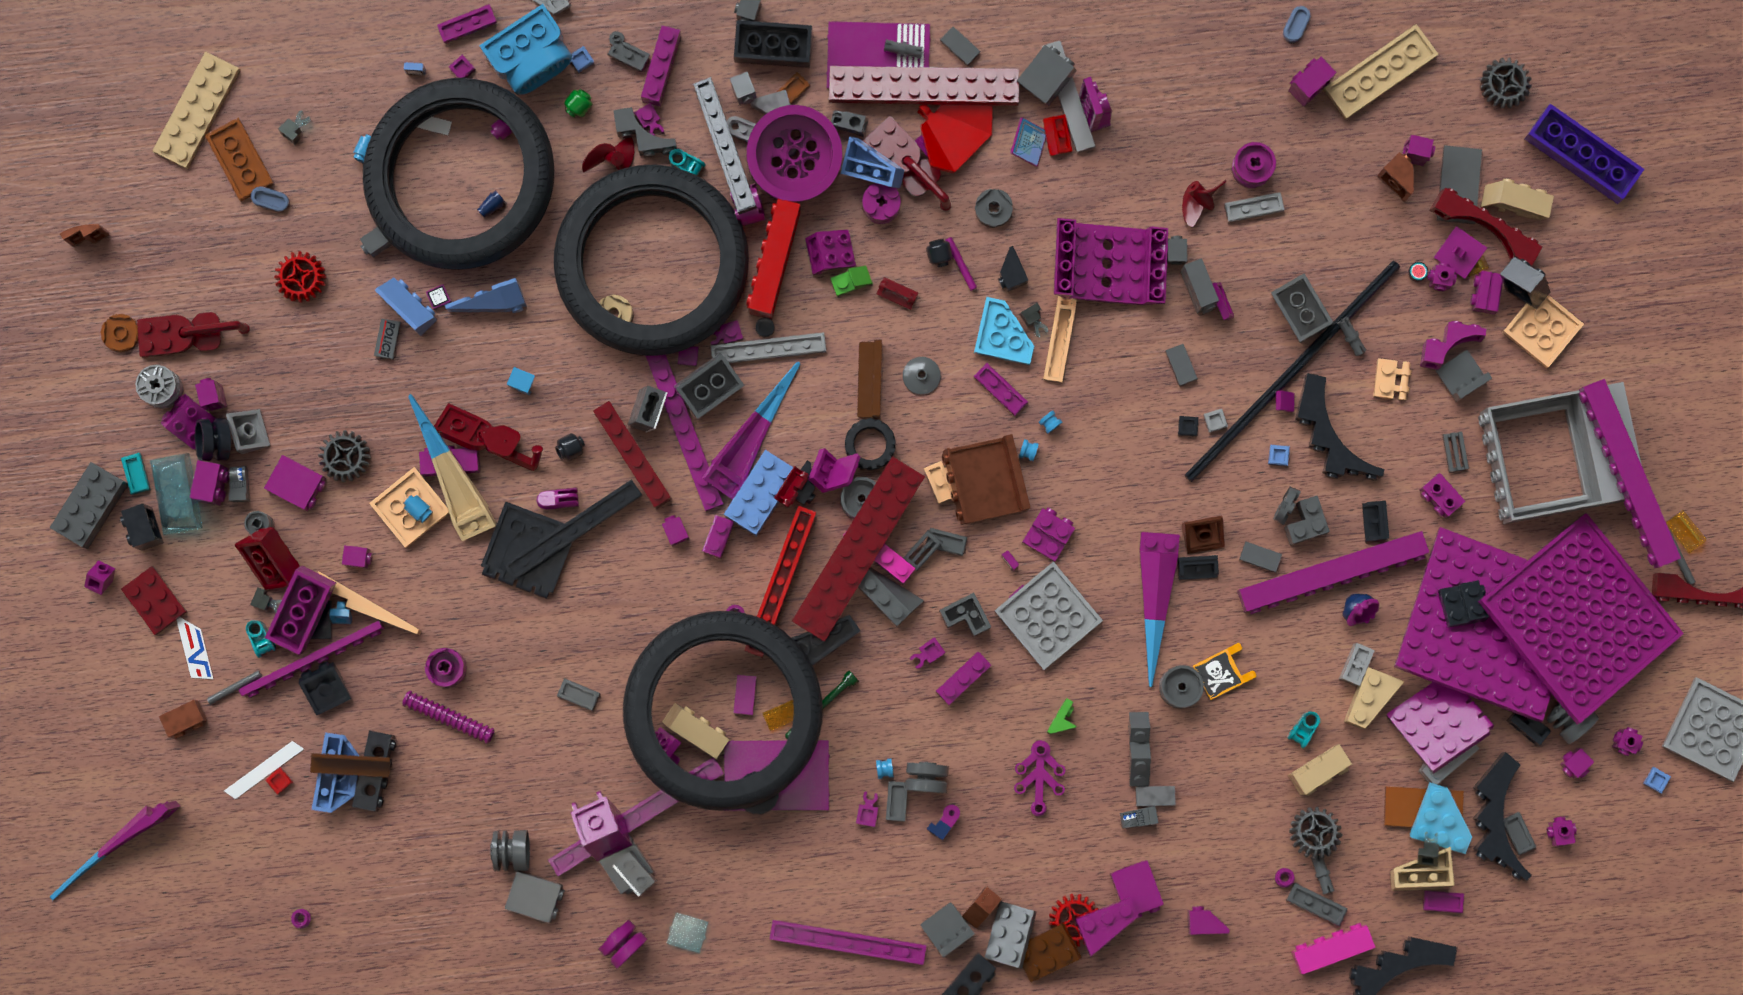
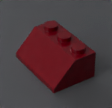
M274 527L259 529L235 544V547L265 590L288 587L295 570L300 567L298 561L295 560Z

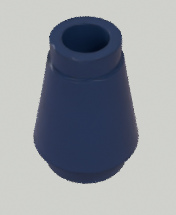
M495 190L493 193L490 192L477 210L485 218L502 208L505 200Z

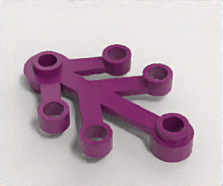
M1039 740L1032 745L1031 754L1022 763H1018L1015 766V772L1021 775L1036 760V768L1025 779L1014 786L1015 792L1022 794L1025 792L1026 787L1036 779L1035 802L1032 803L1030 808L1035 816H1042L1046 812V805L1043 803L1044 780L1053 789L1055 795L1060 796L1065 791L1064 786L1058 784L1044 769V760L1054 769V774L1057 776L1064 775L1065 767L1058 764L1050 755L1049 744ZM1039 746L1044 748L1043 754L1037 752ZM1019 765L1024 766V771L1021 773L1017 771ZM1057 767H1062L1063 772L1061 774L1056 773ZM1017 785H1023L1024 789L1022 792L1017 791ZM1057 786L1062 787V792L1059 794L1055 792ZM1036 805L1042 806L1041 812L1035 810Z

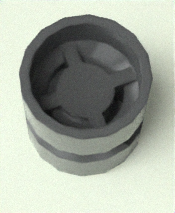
M261 511L249 513L244 521L245 529L250 534L262 528L275 527L272 517Z

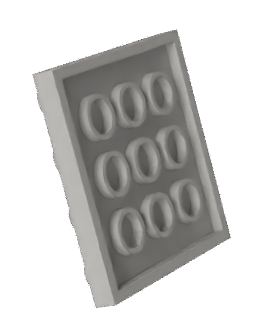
M1054 561L994 611L1043 670L1103 621Z
M1695 677L1662 747L1734 782L1743 763V700Z

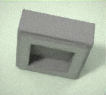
M1222 409L1203 415L1209 433L1228 427Z

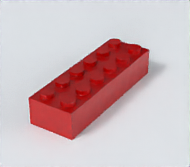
M779 198L777 203L772 205L771 218L773 219L772 222L768 221L766 236L768 237L767 240H763L761 246L763 256L758 258L756 265L758 275L753 277L751 284L753 293L748 295L746 302L750 315L771 320L773 319L801 214L799 203Z

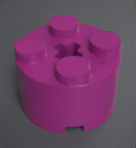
M756 183L749 186L757 208L740 215L737 209H734L737 220H740L743 226L766 220L762 201L757 193Z
M878 183L870 185L863 195V211L867 218L876 224H887L898 216L901 205L898 190L895 187ZM880 200H883L885 203L883 204V207L879 206L878 202H880Z
M439 648L428 656L425 664V673L428 679L435 685L453 687L458 685L466 676V661L459 652L450 648ZM444 663L450 665L448 672L442 671Z

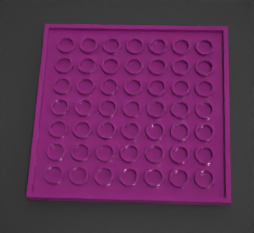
M1587 513L1580 516L1478 601L1577 725L1684 634Z
M1440 527L1435 537L1394 668L1541 723L1551 696L1549 689L1490 616L1484 622L1448 628L1438 594L1440 589L1478 580L1480 585H1484L1487 594L1524 564L1527 559Z

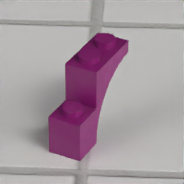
M1460 321L1448 322L1444 330L1443 342L1436 338L1425 341L1420 367L1439 370L1443 365L1446 353L1450 349L1465 342H1482L1486 336L1487 329L1481 328L1480 325L1476 324L1465 325Z

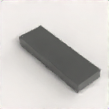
M1296 883L1293 884L1286 901L1338 926L1341 925L1348 909Z

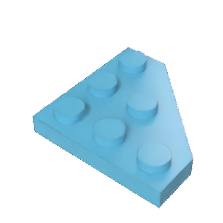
M986 297L974 353L1030 365L1034 345L1024 332L1019 321L1011 312L1006 301Z
M1429 782L1409 834L1410 837L1427 843L1439 844L1440 847L1444 848L1451 847L1453 851L1466 854L1472 835L1449 789Z

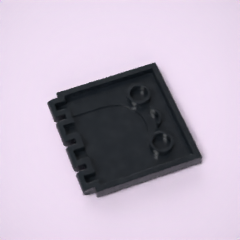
M505 502L481 567H484L482 575L495 580L497 573H500L498 581L513 586L515 581H513L503 564L565 523ZM572 543L518 578L516 588L531 593L533 586H535L534 594L547 599L550 592L554 593Z

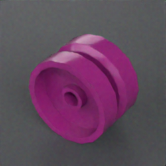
M1251 142L1242 146L1232 161L1231 171L1234 179L1246 188L1263 186L1269 181L1276 168L1274 152L1269 146L1260 142Z
M627 920L621 927L616 928L598 949L604 956H609L614 950L617 951L610 961L616 969L626 962L648 940L642 932H638L632 938L629 937L636 928L630 920Z

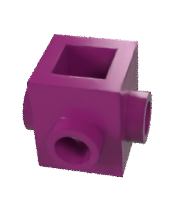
M1447 263L1436 264L1429 270V287L1434 288L1436 291H1448L1456 283L1457 274H1454L1455 268L1450 267V264ZM1441 274L1446 275V279L1442 278Z
M1630 727L1619 729L1613 737L1614 743L1612 748L1617 749L1618 753L1625 756L1636 754L1642 748L1643 741L1641 740L1643 736L1637 734L1638 730ZM1629 738L1632 739L1630 745L1627 742Z
M1564 816L1553 818L1554 822H1548L1547 836L1549 839L1551 838L1552 846L1576 843L1574 835L1577 834V830L1572 820H1566Z

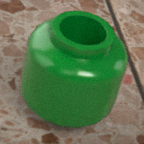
M582 89L573 90L564 102L567 107L566 112L574 118L576 115L579 117L585 116L592 106V97Z

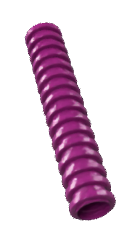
M411 690L406 693L403 699L402 706H408V709L413 708V711H419V714L424 713V716H430V719L435 718L437 722L440 720L441 724L446 723L448 727L451 725L452 729L457 728L459 732L462 730L463 734L468 733L470 737L473 735L474 739L479 738L481 742L484 740L486 744L491 741L494 735V728L490 729L488 725L483 726V723L479 724L477 720L472 721V718L468 719L466 715L461 716V713L457 714L455 710L450 711V708L446 709L444 705L440 706L439 703L435 704L433 700L424 699L422 695L413 694Z

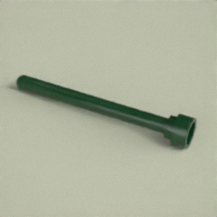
M850 670L844 674L843 681L822 700L823 709L847 687L855 686L859 682ZM791 729L785 734V738L787 740L789 738Z

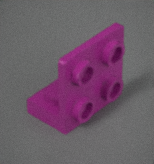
M849 230L815 232L805 238L813 275L820 274L828 269L856 266Z

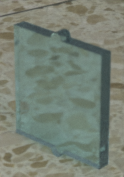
M676 912L673 924L669 927L671 931L667 944L700 953L703 940L706 939L705 933L709 922Z

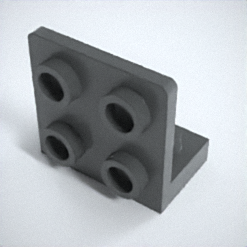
M1465 350L1442 365L1439 370H1436V373L1456 402L1492 379L1489 372L1483 374L1468 350Z
M951 902L920 925L943 957L974 935L972 929Z

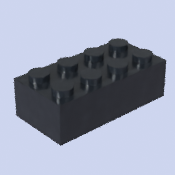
M736 20L734 62L810 68L812 25Z

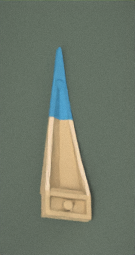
M409 394L408 398L435 467L453 526L460 539L464 541L495 527L497 523L488 508V504L415 398Z

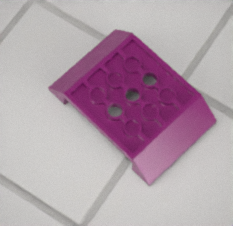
M1057 218L1054 295L1073 300L1132 305L1165 304L1168 228L1150 226L1147 229L1076 223L1075 219ZM1105 240L1112 244L1111 250H1106L1103 247ZM1103 259L1110 261V269L1103 267ZM1102 278H1107L1110 281L1109 288H1105L1102 285Z

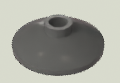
M916 357L910 360L904 367L903 381L911 392L924 395L931 393L939 385L941 378L940 369L932 359ZM923 371L925 373V377L920 378L918 376V373Z

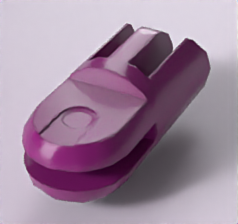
M576 487L540 492L536 499L537 505L545 510L578 507V494H576L578 489Z

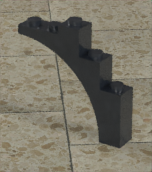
M1307 373L1304 378L1295 420H1298L1299 424L1306 426L1313 424L1309 446L1313 447V450L1317 452L1327 451L1322 473L1327 474L1326 477L1332 479L1342 477L1345 471L1352 476L1366 475V479L1377 481V478H1382L1385 469L1371 465L1357 457L1336 435L1328 418L1325 405L1326 377Z
M1502 752L1473 787L1476 790L1475 794L1483 801L1487 800L1473 817L1477 821L1475 823L1476 826L1483 831L1487 830L1486 834L1473 849L1477 851L1475 855L1482 861L1492 862L1496 857V863L1504 869L1506 867L1512 871L1511 875L1516 880L1528 881L1532 875L1515 856L1509 844L1504 825V801L1507 789L1521 764L1507 752Z
M1408 936V939L1404 940L1403 943L1404 955L1381 950V954H1378L1376 958L1378 969L1356 964L1354 968H1351L1349 974L1351 984L1358 985V989L1354 990L1353 995H1376L1394 977L1416 967L1426 965L1454 966L1458 947Z

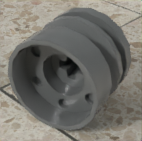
M1560 703L1546 717L1548 723L1556 720L1552 726L1554 729L1562 725L1564 726L1560 736L1568 744L1573 743L1584 735L1599 719V716L1593 712L1577 725Z
M514 830L512 839H509L508 831H503L502 839L500 831L493 832L490 856L494 871H500L501 863L503 870L508 871L510 862H513L515 871L529 870L530 840L528 830Z

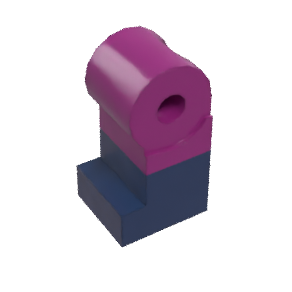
M955 805L946 806L943 810V816L938 823L934 825L931 822L927 830L940 840H943L960 816L959 808Z

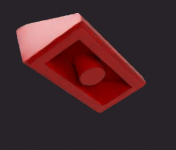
M1066 114L1044 118L1043 124L1050 156L1073 152Z

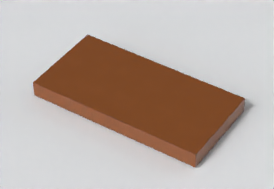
M239 118L205 135L239 201L242 202L251 197V192L256 187L268 188L274 185Z
M1385 786L1384 825L1413 827L1427 789ZM1449 790L1463 817L1464 791Z

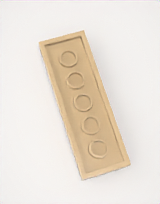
M1416 24L1326 86L1324 91L1346 120L1437 57L1438 53Z
M205 52L158 139L153 152L188 169L240 69Z

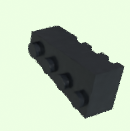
M848 615L837 620L825 642L809 632L794 636L792 639L800 646L812 666H814L859 634L861 630L851 616Z

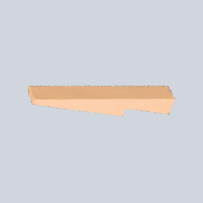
M1058 296L1043 379L1057 382L1063 381L1077 300Z
M318 571V574L333 580L332 578ZM339 582L336 583L332 593L348 599L345 607L418 635L421 634L420 629Z

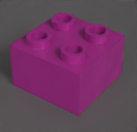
M1322 57L1317 60L1313 58L1306 65V68L1303 70L1304 72L1299 71L1290 82L1291 87L1288 91L1303 107L1321 92L1337 73Z
M197 460L189 498L197 502L221 506V502H224L226 497V491H224L225 483L229 481L228 468L220 464Z

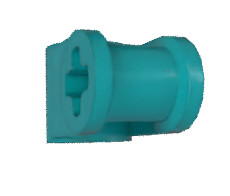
M674 149L670 152L669 161L672 167L698 176L702 167L706 166L705 162L681 149ZM676 155L683 157L680 163H675L672 159Z
M252 620L246 625V633L256 656L261 658L263 654L271 650L276 651L275 643L265 638L268 632L266 625L262 621ZM256 623L260 626L258 634L252 632V626Z
M1305 712L1292 728L1287 739L1294 740L1304 749L1320 724L1319 715L1315 712ZM1308 715L1315 717V723L1311 726L1306 724V717Z

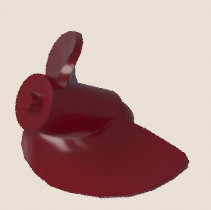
M632 137L625 138L615 147L608 143L596 146L585 157L582 163V172H586L604 161L616 166L617 170L628 168L631 165L635 152Z
M1226 179L1208 190L1199 181H1194L1187 187L1183 196L1182 212L1185 222L1191 228L1195 227L1204 208L1207 210L1214 209L1215 204L1212 195L1226 182Z

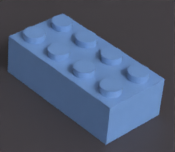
M765 450L725 511L724 516L757 537L779 504L774 497L793 467Z

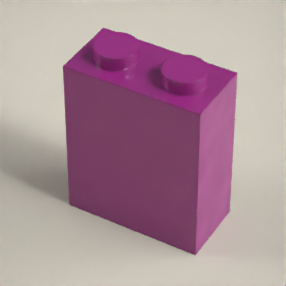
M282 455L264 489L308 512L309 508L312 509L316 504L317 499L315 497L318 492H322L324 489L326 478Z
M1147 860L1109 873L1119 901L1130 897L1137 911V918L1142 917V913L1149 910L1150 913L1161 910L1160 906L1164 905Z

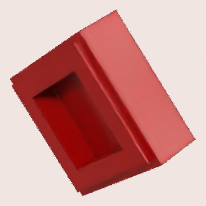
M281 767L265 780L277 795L293 783Z

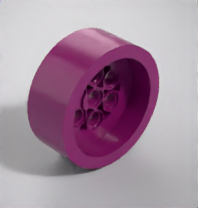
M786 105L768 112L757 122L749 136L746 150L748 169L756 184L770 196L791 202L809 200L825 191L835 180L840 170L842 144L839 134L831 121L813 108L802 105ZM792 130L800 131L801 138L799 140L791 139L790 133ZM775 138L783 140L784 145L782 148L774 147L773 140ZM814 141L817 146L816 150L808 151L806 143ZM791 149L799 151L797 159L793 160L789 157L788 153ZM772 158H781L782 165L774 167L771 164ZM806 160H812L815 163L813 170L805 169L804 163ZM789 168L797 170L798 175L796 178L791 179L787 176Z

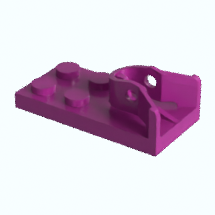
M1091 77L1083 79L1079 98L1090 132L1111 126V113L1113 111L1108 102L1107 94H1102L1098 90L1096 81L1093 82Z

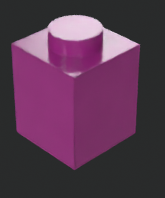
M673 515L664 519L665 523H662V526L671 546L689 539L680 516L675 517Z
M344 545L342 565L368 569V564L371 565L372 563L370 549Z

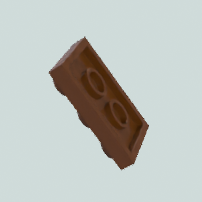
M1065 923L1029 940L1022 967L1030 982L1038 980L1082 958Z

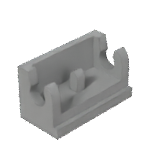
M1354 643L1339 680L1347 681L1354 686H1360L1375 650L1359 643Z

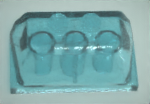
M189 453L150 460L163 535L166 536L203 528L198 502L189 498L194 478Z

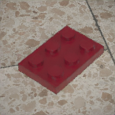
M154 566L149 567L121 588L154 635L159 634L187 613Z

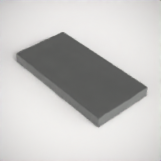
M1444 145L1439 192L1444 188H1451L1458 193L1457 195L1470 199L1474 202L1473 205L1477 206L1482 149ZM1437 216V221L1476 224V222L1461 219L1444 220Z

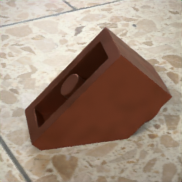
M986 886L962 917L977 929L1002 899Z

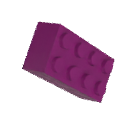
M304 566L297 568L265 638L298 655L303 653L308 647L337 582Z

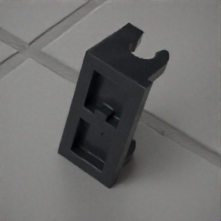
M1386 500L1362 503L1365 542L1388 540L1389 528Z
M1218 555L1179 557L1177 560L1179 580L1217 578L1219 575Z
M1514 712L1506 720L1535 746H1540L1551 733V730L1544 724Z

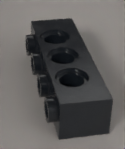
M369 730L364 756L377 757L375 751L378 747H382L384 749L382 757L390 758L391 751H394L396 748L397 740L394 739L395 735ZM390 759V769L392 766V759ZM359 776L352 807L378 812L379 808L383 806L384 797L381 796L383 789L387 788L388 778ZM370 785L376 788L373 796H369L367 793V788Z
M977 952L941 995H958L957 990L961 986L968 988L969 992L967 995H979L983 990L981 986L984 982L987 981L989 983L996 975L994 972L996 968ZM974 971L981 973V979L978 982H973L970 979V975Z

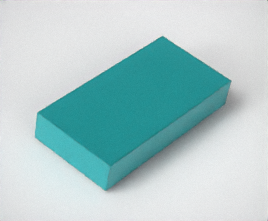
M141 453L122 457L121 460L130 494L134 495L151 490Z

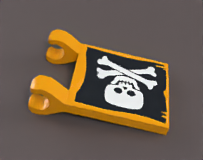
M1240 643L1193 665V668L1202 676L1204 689L1210 700L1256 678L1255 671H1250L1241 676L1231 657L1232 654L1242 650Z

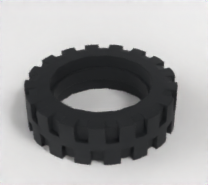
M873 418L862 419L853 424L850 430H848L845 438V451L847 456L856 454L854 441L861 431L875 429L881 432L886 440L884 453L874 460H866L860 457L858 465L860 469L877 470L887 465L894 455L896 446L894 433L881 420Z

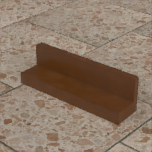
M882 340L859 342L858 418H880Z
M311 753L310 773L389 777L390 758Z

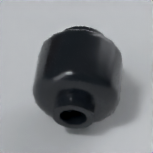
M944 238L929 242L926 252L930 264H937L938 268L949 265L948 261L953 258L950 243L944 241Z
M570 433L557 440L555 450L561 460L571 461L583 454L585 443L581 436L577 437L575 434Z

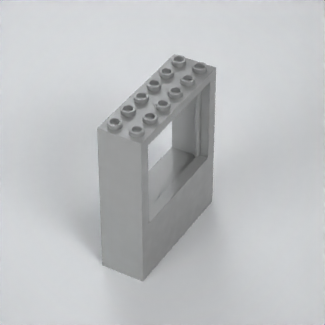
M1624 382L1609 384V390L1640 460ZM1579 390L1488 407L1480 412L1478 421L1484 431L1482 440L1484 446L1487 445L1488 453H1486V459L1488 464H1491L1492 472H1490L1492 483H1495L1496 490L1494 491L1496 502H1499L1500 505L1498 515L1499 519L1503 520V524L1625 501L1623 493L1618 491L1616 485L1618 481L1615 475L1613 476L1610 472V462L1602 453L1601 447L1603 446L1601 441L1594 434L1595 427L1593 422H1590L1587 418V408L1579 399ZM1564 409L1583 495L1514 508L1496 422Z

